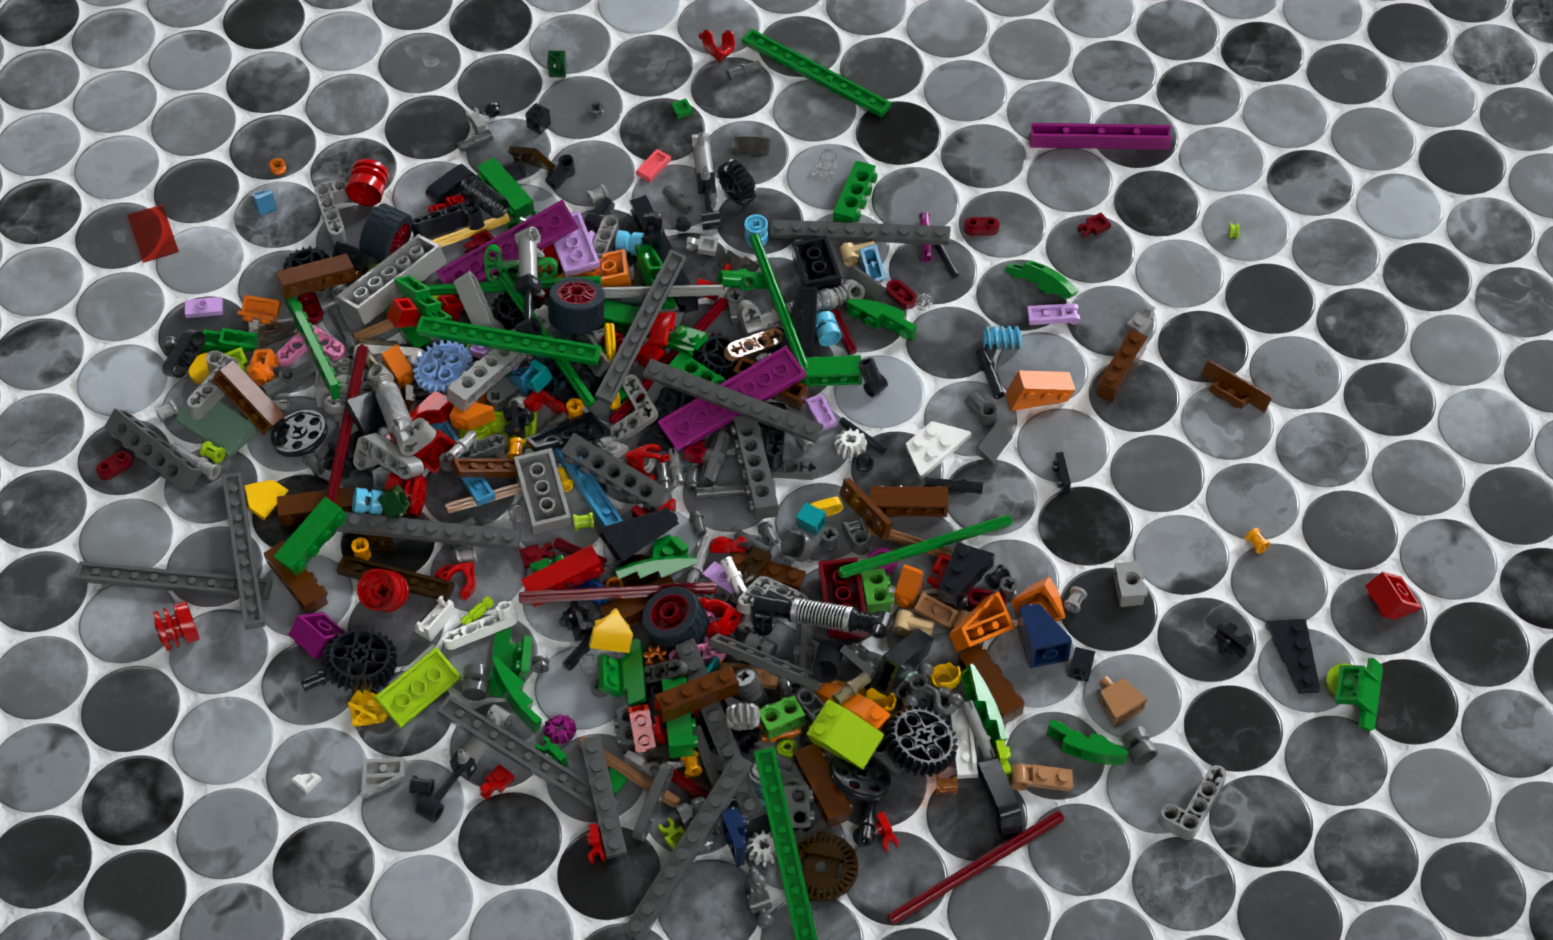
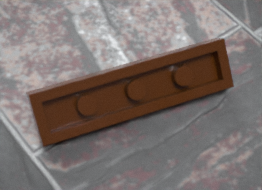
M453 458L451 462L457 478L517 477L514 458Z
M850 478L844 479L839 495L881 540L888 539L893 522Z
M731 551L729 557H732L737 570L743 575L745 561L749 555ZM770 561L761 576L769 577L800 591L806 571Z

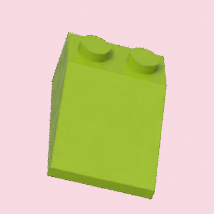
M829 699L807 732L812 743L864 770L884 737L882 732Z

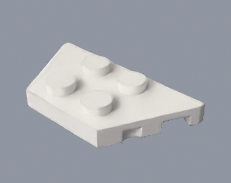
M931 421L906 443L905 448L908 455L911 456L912 464L918 472L919 479L922 480L971 438V432Z

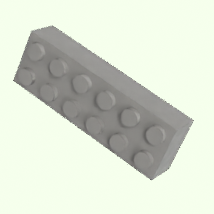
M420 234L416 235L336 296L343 313L363 325L371 322L372 319L391 306L393 299L404 296L394 283V278L410 275L422 282L447 263L441 246Z

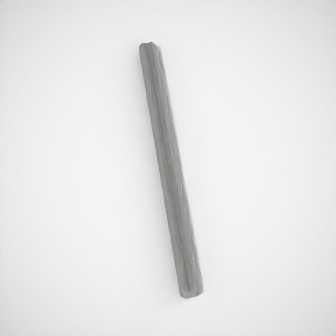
M651 286L602 287L605 292V298L646 297ZM673 286L668 297L724 295V286Z

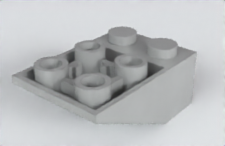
M355 359L329 360L330 368L333 367L336 374L335 379H339L342 389L339 390V395H347ZM317 369L314 385L317 407H324V400L330 394Z

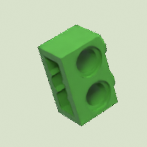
M885 568L862 572L861 582L866 613L890 612L891 604H894V597L892 592L889 593L888 587H891L890 577L885 574Z
M795 695L784 697L779 702L773 705H766L759 710V724L768 740L805 725V713ZM768 719H775V721H773V722H769V721H767V720H768Z

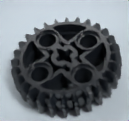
M358 626L356 630H352L349 627L348 632L341 630V635L335 633V639L330 638L329 643L325 644L322 658L323 671L327 679H331L332 684L337 683L338 689L344 686L345 692L348 689H352L353 694L356 690H360L363 693V690L368 689L371 692V688L374 687L378 690L379 684L385 686L386 681H390L391 676H394L397 667L396 647L393 646L392 640H388L387 635L382 637L381 631L375 633L374 628L368 631L367 627L364 630H360Z
M910 705L907 709L903 707L900 711L897 710L885 725V731L883 732V744L886 745L885 751H890L888 757H894L893 764L898 762L900 764L899 768H906L907 773L913 771L914 776L920 773L922 778L926 774L929 777H932L934 774L938 776L951 765L956 757L958 746L955 743H957L958 739L953 737L956 732L950 731L952 725H947V719L942 720L940 718L941 714H933L934 709L929 712L926 706L921 710L919 705L915 709Z

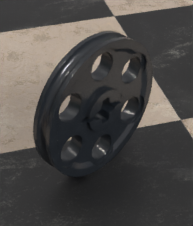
M296 411L285 416L276 424L271 434V442L280 455L300 457L314 451L323 443L328 433V426L324 417L317 411ZM300 418H304L301 422H297ZM319 421L318 424L312 425L314 422ZM284 428H288L287 431L281 432ZM318 434L316 438L311 439L312 436ZM287 441L285 445L279 446L282 442ZM302 445L299 449H294L296 446Z
M838 756L834 758L829 770L830 778L834 785L843 793L863 801H876L882 799L887 794L891 785V776L886 767L875 758H870L867 763L870 767L865 766L864 770L853 764H846L845 760Z

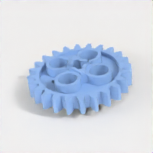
M441 340L440 345L433 342L432 348L426 346L428 351L421 350L423 356L416 357L418 362L414 363L415 369H413L416 382L424 391L428 390L430 394L434 391L439 393L443 391L444 395H446L448 385L451 382H455L462 372L468 371L472 367L473 358L468 348H465L463 344L459 345L458 342L452 344L451 341H447L444 344L443 340Z

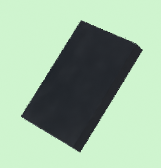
M375 391L344 402L362 436L378 433L385 437L390 432L377 401Z

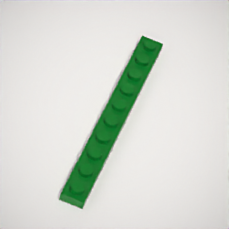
M751 29L742 38V44L881 118L891 108L890 101L754 29Z
M281 293L332 400L340 398L339 390L342 389L340 380L335 379L334 368H330L329 358L324 356L323 346L319 345L317 334H313L311 322L308 323L306 312H302L301 302L297 301V296L284 299Z
M426 316L420 317L416 328L418 336L596 366L602 351L601 346Z
M770 747L754 751L795 940H818L775 748Z

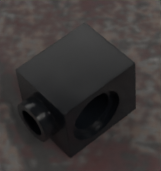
M537 103L525 113L527 128L540 135L551 125L550 110Z
M1075 647L1069 677L1077 681L1088 682L1095 651Z

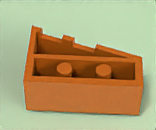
M1019 370L1005 392L1010 411L1067 402L1074 393L1075 387L1070 372Z

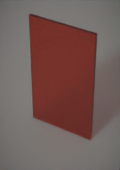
M163 204L127 215L143 263L179 252Z

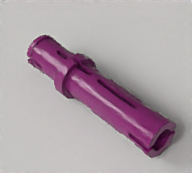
M923 212L920 213V225L931 226L930 214L925 212V218H923ZM921 244V260L927 262L928 257V261L931 262L933 260L932 245Z

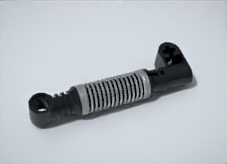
M757 594L753 602V626L755 631L761 635L771 634L779 618L787 619L789 622L796 624L815 625V627L832 628V630L839 629V631L842 630L843 632L852 633L858 630L869 632L878 639L885 638L893 624V617L886 611H878L871 614L858 611L857 608L850 606L833 605V603L809 601V599L802 598L785 599Z

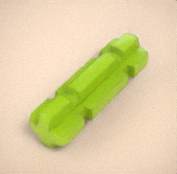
M489 596L484 597L481 600L482 603L479 602L468 612V615L465 614L460 619L461 624L465 626L472 623V621L475 622L486 612V609H490L494 605L493 600Z

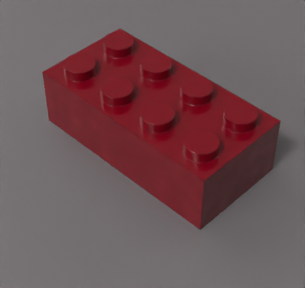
M858 557L819 561L818 576L822 602L857 608L858 611L866 612L860 573L846 578H840L838 574L839 567L858 562ZM826 629L827 637L833 636L839 640L868 637V632H861L859 630L851 633L839 631V629Z

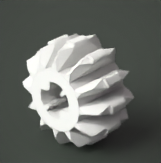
M849 428L848 431L842 430L841 434H837L835 449H837L838 455H842L843 459L849 457L852 461L853 457L865 453L867 441L864 433L859 434L858 429L852 431Z
M762 830L761 835L754 832L753 838L747 840L746 852L749 853V860H754L756 866L760 862H763L764 867L767 866V862L774 864L777 854L772 832L765 834V831Z

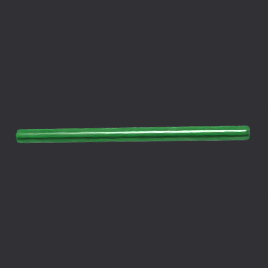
M757 233L751 234L749 238L793 356L801 367L807 370L808 362L761 239Z
M502 272L498 276V280L525 318V299L523 295L515 291V284L509 275ZM532 310V317L536 318L541 325L542 331L539 336L551 337ZM553 358L584 405L591 407L595 403V399L570 363L566 360Z
M601 276L580 277L594 281L600 286L602 285ZM571 277L539 279L541 280V289H550L554 283ZM479 282L483 293L507 292L500 282ZM454 284L426 285L431 289V296L458 294Z
M1009 514L839 567L838 574L840 578L850 577L1010 526L1013 520Z

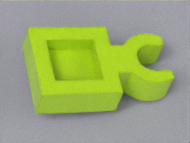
M242 347L224 353L236 359L239 367L246 374L248 373L246 366L249 364Z
M1004 739L996 740L995 754L1007 778H1010L1011 767L1008 759L1011 758L1010 748L1005 746Z
M668 818L667 823L670 827L664 828L661 824L658 826L660 833L667 835L664 837V841L673 851L685 830L681 826L675 829L674 821Z

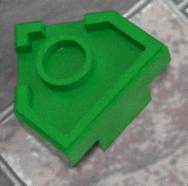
M668 534L654 541L652 558L690 556L688 554L689 547L677 535L671 537Z

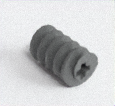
M752 669L738 671L735 676L739 681L738 694L742 703H753L758 708L766 706L768 696L757 673Z

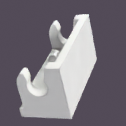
M443 596L438 598V604L421 623L418 621L415 624V632L429 641L434 639L456 613L454 603L451 600L445 602Z

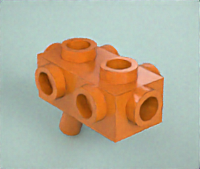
M254 350L250 365L247 366V375L259 388L275 378L273 371L275 367H278L279 359L273 350Z

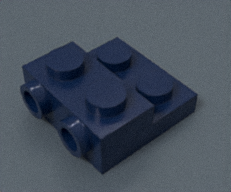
M731 807L721 813L722 828L737 867L745 865V856H747L745 848L747 847L745 836L748 835L746 829L747 821L744 814L740 815L738 808Z

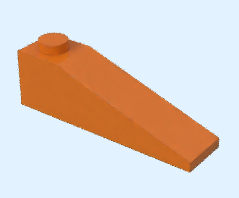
M625 249L603 254L602 258L598 259L600 262L599 268L569 276H601V287H632L631 273ZM562 273V274L556 276L555 278H566V277H565L564 273Z
M836 681L825 683L820 690L814 691V693L824 704L828 699L834 702L832 695L844 687V685ZM860 694L850 697L840 705L880 732L884 731L885 725L891 717V714L878 704Z

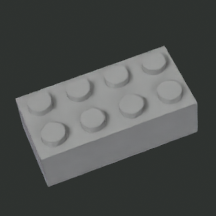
M552 448L514 457V467L533 535L571 526V516Z

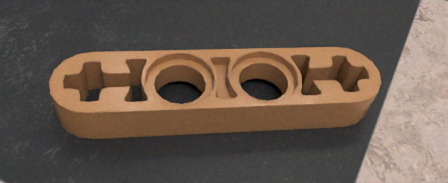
M772 328L731 342L724 349V355L729 361L740 360L741 356L748 357L780 345L784 334L780 329ZM758 339H762L765 346L760 345ZM744 343L750 346V351L744 347Z

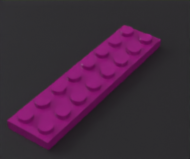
M560 200L436 272L443 284H454L456 279L469 271L475 275L478 282H487L489 280L485 272L484 253L488 245L496 244L500 247L502 261L519 260V247L515 241L516 233L532 226L535 227L541 237L537 248L543 250L578 230L579 227L564 201ZM493 251L488 253L489 257L495 258L498 256L497 253ZM496 269L490 270V273L492 275H498L499 271Z
M787 346L720 385L765 402L806 378L807 375ZM696 398L659 420L658 425L677 453H679L689 445H693L732 422L734 417L742 415Z

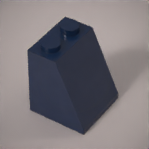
M1027 604L1020 607L1017 629L1029 668L1069 661L1072 639L1040 604Z

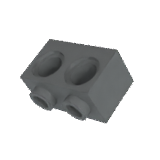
M640 704L616 708L617 716L613 717L615 729L619 728L620 734H617L616 737L618 747L622 746L623 754L627 753L628 750L636 752L634 739H627L633 737L631 722H625V720L629 719L627 708L640 706Z
M808 785L784 786L793 829H809L811 823H814V811H810L809 802H813V791L809 790ZM795 791H800L803 794L804 799L802 802H795L793 800L792 794ZM796 812L804 814L805 821L803 823H796L794 821L793 815Z

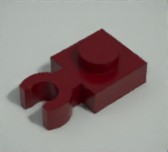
M1100 212L1087 218L1086 223L1079 224L1077 231L1084 230L1082 237L1088 238L1092 232L1096 236L1111 229V223Z
M552 543L545 544L543 548H539L538 544L519 549L524 568H530V564L547 557L549 560L556 557L555 551L547 552L553 549Z

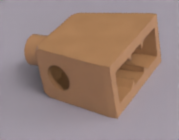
M1106 676L1099 681V685L1103 689L1099 695V703L1113 727L1145 709L1147 698L1127 680L1122 678L1113 683Z

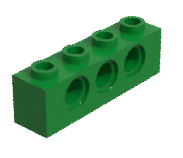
M855 161L833 211V222L859 223L861 210H864L867 204L866 198L867 196L870 197L872 184H875L878 178L876 165Z
M680 352L669 364L671 367L687 373L692 372L690 374L719 385L727 381L721 375L706 368V365L700 364L693 357L683 352Z

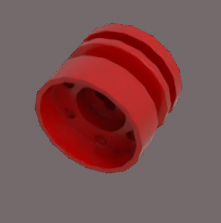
M360 159L354 162L345 189L347 196L360 205L374 206L379 204L389 178L387 168L380 162L372 159Z
M391 472L387 478L384 491L400 484L411 504L406 510V515L412 513L413 516H420L427 496L426 478L418 476L407 480Z
M372 569L360 578L357 585V595L364 607L370 610L394 612L406 603L409 596V587L406 579L395 571Z
M186 601L173 605V615H170L168 610L163 608L165 618L161 619L158 611L153 612L157 635L167 652L172 650L170 644L172 640H174L177 648L180 647V637H183L187 644L200 640Z

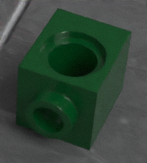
M548 50L547 66L549 77L566 78V51Z
M400 484L384 491L377 498L388 518L403 516L411 505Z

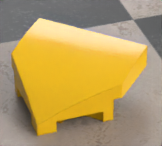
M274 480L244 485L247 510L249 509L265 521L277 506V496H285L288 493V489Z
M617 608L613 609L611 614L603 619L595 621L589 641L590 648L629 653L633 633Z
M367 689L363 690V693L360 690L356 691L350 702H348L353 727L382 723L386 720L388 715L374 699L377 694L369 692Z

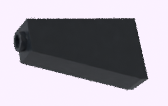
M664 508L604 526L597 531V534L619 565L677 526L679 522L674 511Z
M916 629L882 656L871 687L886 697L890 696L929 654L934 638L920 629Z

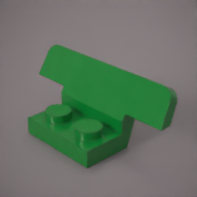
M512 627L496 632L494 635L492 659L496 656L515 675L524 681L529 672L532 636L524 635L521 642L515 644L510 643ZM491 670L489 694L492 698H504Z
M639 639L632 640L629 653H625V657L619 660L603 653L597 657L600 690L617 698L627 694L628 705L630 706L641 704L646 700L643 646Z
M1368 658L1367 668L1364 665H1340L1335 694L1336 704H1357L1358 708L1361 709L1358 727L1367 732L1375 729L1383 673L1381 663L1375 658Z

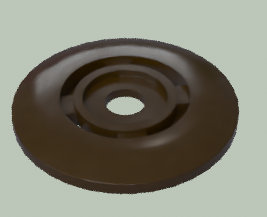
M819 832L806 835L796 841L801 864L808 855L803 875L809 900L818 902L832 901L845 895L853 887L858 876L859 863L854 849L846 840L831 833ZM825 862L828 865L827 871L818 872L815 868L816 864ZM841 862L843 866L842 873L839 878H836L839 870L838 863Z

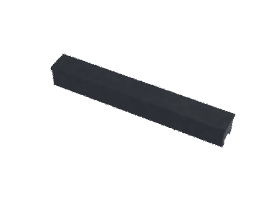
M646 195L630 200L632 207L630 212L641 233H643L644 214L654 212ZM663 228L662 245L647 244L653 246L662 263H664L670 249L673 250ZM683 268L673 286L691 285ZM697 296L673 297L680 312L686 314L699 310Z

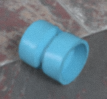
M758 214L750 215L744 223L745 242L749 247H752L749 237L751 234L757 233L762 245L765 246L768 242L767 219Z
M618 230L615 251L625 249L626 254L630 252L631 255L636 256L635 245H644L643 233L633 232L630 235L627 231Z
M830 311L816 314V336L822 346H832L842 338L835 316Z
M355 488L352 512L364 514L368 511L371 515H381L383 508L377 498L384 491L372 489L368 492L364 488ZM365 498H368L367 505H365Z

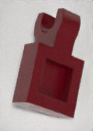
M487 229L472 236V241L463 245L466 249L464 253L471 252L494 237Z
M701 439L695 445H689L683 453V460L694 464H701L707 448H704L706 440Z

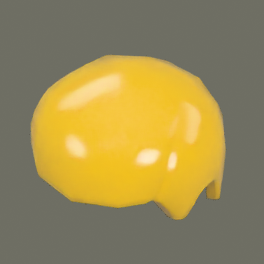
M951 662L933 667L934 672L930 680L935 688L942 686L953 690L958 686L961 679L959 666L955 667Z
M871 687L864 696L878 704L889 714L895 710L897 700L893 693L886 697Z

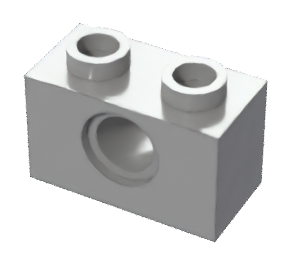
M1138 561L1115 563L1113 577L1119 606L1143 605L1145 597L1148 596L1147 586L1143 585L1142 581L1144 580L1143 568L1139 567Z

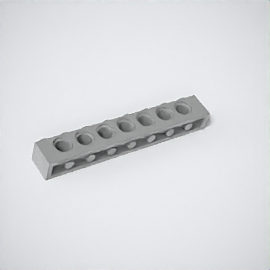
M546 305L534 310V313L550 336L558 330L550 324L548 307ZM495 348L488 350L483 358L475 361L468 371L462 372L455 382H451L448 385L446 400L463 412L466 411L529 354Z

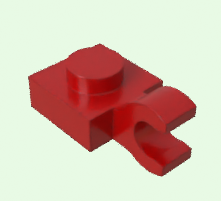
M725 536L714 538L711 544V553L730 554L731 551L744 553L746 547H740L738 543H745L746 538L737 537L734 541Z
M499 764L485 777L486 783L479 788L482 791L480 795L487 800L496 790L502 793L515 780V776Z
M885 812L876 814L875 830L878 835L881 834L883 837V850L888 852V843H893L895 848H898L899 841L892 832V827Z
M590 824V833H587V841L589 846L592 845L593 848L589 852L588 858L591 864H594V857L600 855L602 862H604L606 857L603 852L598 824Z

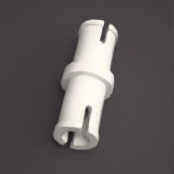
M726 557V561L723 559L720 563L727 574V581L731 583L736 596L740 597L747 588L741 578L742 574L737 570L732 557Z

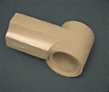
M870 241L857 245L850 242L842 244L839 247V252L844 265L847 267L856 265L859 262V249L873 245L875 242Z
M899 610L896 614L892 631L900 636H908L916 629H920L932 636L935 621L915 617L913 613L907 610Z

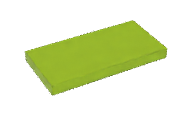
M494 411V421L470 430L477 434V440L494 434L504 435L507 442L513 437L520 438L518 435L509 437L505 433L504 426L512 423V421L507 422L503 412ZM533 412L535 418L530 422V425L525 426L526 438L536 434L537 412ZM460 430L459 440L467 434L468 430ZM523 438L525 442L524 447H529L526 445V438Z
M435 647L377 694L374 699L397 727L401 729L462 679V676L442 652Z

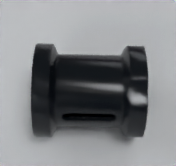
M999 564L995 571L985 575V581L992 589L996 590L1002 578L1011 577V574L1003 564Z
M413 775L409 785V793L414 794L417 792L431 797L434 791L435 780H425L418 778L417 775Z

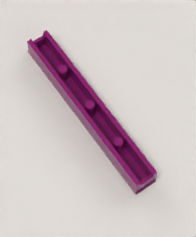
M1031 123V133L1029 134L1030 148L1170 150L1171 125Z

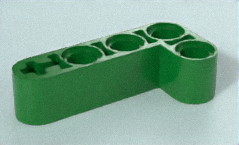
M496 244L488 245L484 253L487 279L490 282L498 283L500 282L498 276L502 272L507 273L512 281L519 278V260L502 261L500 247ZM493 251L496 252L498 256L495 258L489 257L488 253ZM537 258L538 279L556 276L558 263L554 258ZM547 265H551L552 270H548ZM516 268L518 272L511 274L508 269ZM496 269L499 271V274L492 275L490 270Z

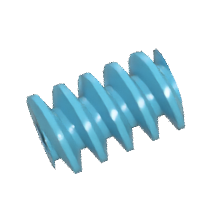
M985 326L983 331V348L988 345L989 349L992 350L993 344H995L997 350H999L1000 345L1003 344L1004 349H1007L1008 344H1010L1011 348L1014 349L1015 345L1018 344L1019 349H1021V331L1018 326H1015L1013 331L1011 326H1007L1006 331L1003 326H1000L998 331L995 326L992 327L991 331L988 326Z

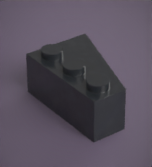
M957 542L938 589L937 600L957 608L971 592L975 584L981 581L982 576L993 567L995 554Z

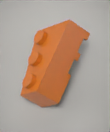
M999 591L985 597L949 633L956 653L1014 629Z

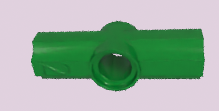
M743 268L738 271L720 270L717 275V284L724 287L742 288L744 291L768 289L762 272H749Z

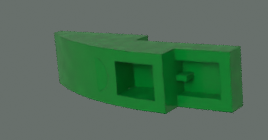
M1030 260L1024 263V265L1011 263L1005 268V273L1010 274L1012 278L1020 279L1022 277L1026 278L1028 282L1038 283L1037 289L1043 290L1045 294L1055 293L1059 294L1061 298L1070 299L1078 293V290L1064 276L1041 263Z
M849 299L847 301V313L853 318L863 321L866 325L872 326L875 329L883 325L886 329L892 330L902 338L910 341L916 338L917 326L905 319L904 311L871 300Z
M1053 719L1048 725L1047 735L1061 742V751L1073 757L1108 765H1122L1127 762L1129 751L1119 744L1108 741L1103 735H1097L1092 732L1090 737L1087 738L1083 733L1074 731L1063 722H1057Z

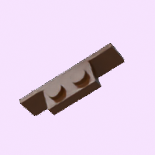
M1208 360L1201 376L1213 383L1209 391L1217 398L1224 399L1235 408L1242 409L1249 403L1263 412L1267 411L1273 398L1272 395L1213 361Z

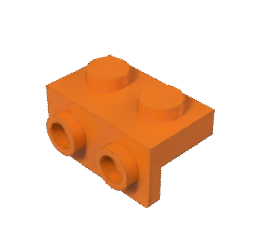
M245 295L241 311L238 310L237 314L244 321L253 322L254 319L260 320L259 323L270 325L271 322H278L282 302Z

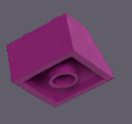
M319 612L298 615L288 636L294 640L295 644L305 649L309 656L320 658L323 657V650H325V644L329 643V639H335V633L341 635V630L344 629L327 614Z

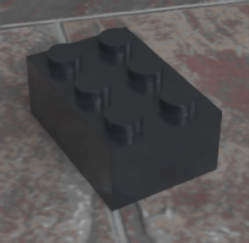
M827 235L792 243V259L802 286L818 287V291L841 286L842 276Z

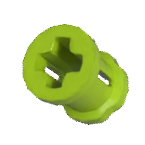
M209 440L204 442L200 448V455L209 457L216 464H219L225 457V449L214 446Z
M593 512L578 516L573 514L575 531L589 527L595 529Z

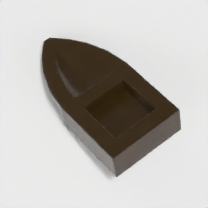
M355 534L358 538H365L377 550L392 551L394 542L392 537Z
M755 546L753 547L743 569V582L745 585L761 576L772 558L771 553Z

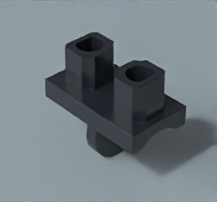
M650 212V214H644L643 244L662 245L661 213Z
M583 369L578 376L594 398L603 379L595 376L591 369L587 371Z
M558 378L553 380L554 391L552 397L556 398L557 401L567 403L572 398L580 399L567 379L564 381Z
M516 400L512 401L511 407L503 410L505 420L507 422L512 421V423L504 426L505 433L509 437L518 435L521 439L526 438L525 426H529L530 422L534 420V413L528 411V408L518 407Z
M334 442L328 444L329 451L324 457L323 467L327 471L332 469L336 450ZM354 457L345 459L342 473L343 479L349 478L350 472L357 469L353 462Z
M571 601L570 608L562 613L563 616L559 619V624L561 627H567L568 631L572 630L575 641L582 639L583 635L589 634L593 630L594 625L591 620L583 621V618H587L589 615L588 606L578 605L577 601Z
M1232 621L1225 625L1220 623L1217 626V632L1214 637L1218 639L1216 643L1221 646L1219 652L1222 655L1228 651L1232 655L1236 653L1241 658H1244L1247 655L1253 638L1247 633H1243L1240 637L1237 636L1235 633L1238 627Z

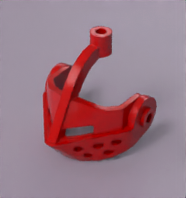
M704 30L703 33H699V39H702L705 50L719 63L733 52L735 39L734 33L731 30H727L722 34V44L719 48L715 45L713 34L710 30Z
M646 444L626 453L627 465L654 481L655 476L644 469V458L658 459L661 463L669 461L670 457L668 454H656L661 452V447L657 444Z
M474 562L449 564L439 568L434 577L443 578L446 582L450 581L451 576L457 571L465 574L467 583L460 591L461 600L466 601L476 589Z
M706 597L699 599L705 611L712 612L716 618L722 617L720 620L708 625L706 631L709 637H713L718 633L727 636L737 629L742 613L718 599L707 600Z

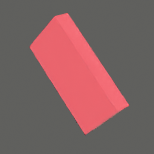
M656 149L636 170V175L651 182L671 161V156Z

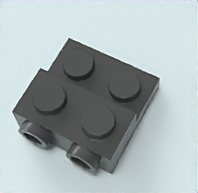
M853 643L849 648L844 645L840 650L843 656L861 672L865 671L873 681L881 660L877 657L872 659L868 655L870 651L862 644L857 646Z

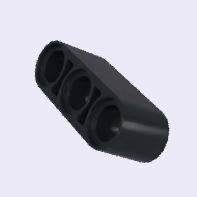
M459 164L429 185L425 195L435 204L445 203L446 197L455 196L460 193V185L466 177H476V175L465 165ZM471 178L466 180V182L463 185L462 191L464 190V186L467 183V181H469ZM471 180V181L468 182V184L466 185L465 189L468 187V185H469L473 180Z
M185 330L162 366L163 373L173 378L184 377L205 345L206 335L198 330Z

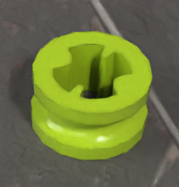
M1233 223L1229 224L1228 239L1234 237L1238 240L1239 223L1233 225Z

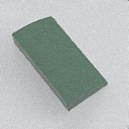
M220 401L204 418L199 420L190 417L186 402L175 419L204 441L209 440L214 446L224 448L226 451L225 455L229 458L235 455L257 434L255 426L250 421Z

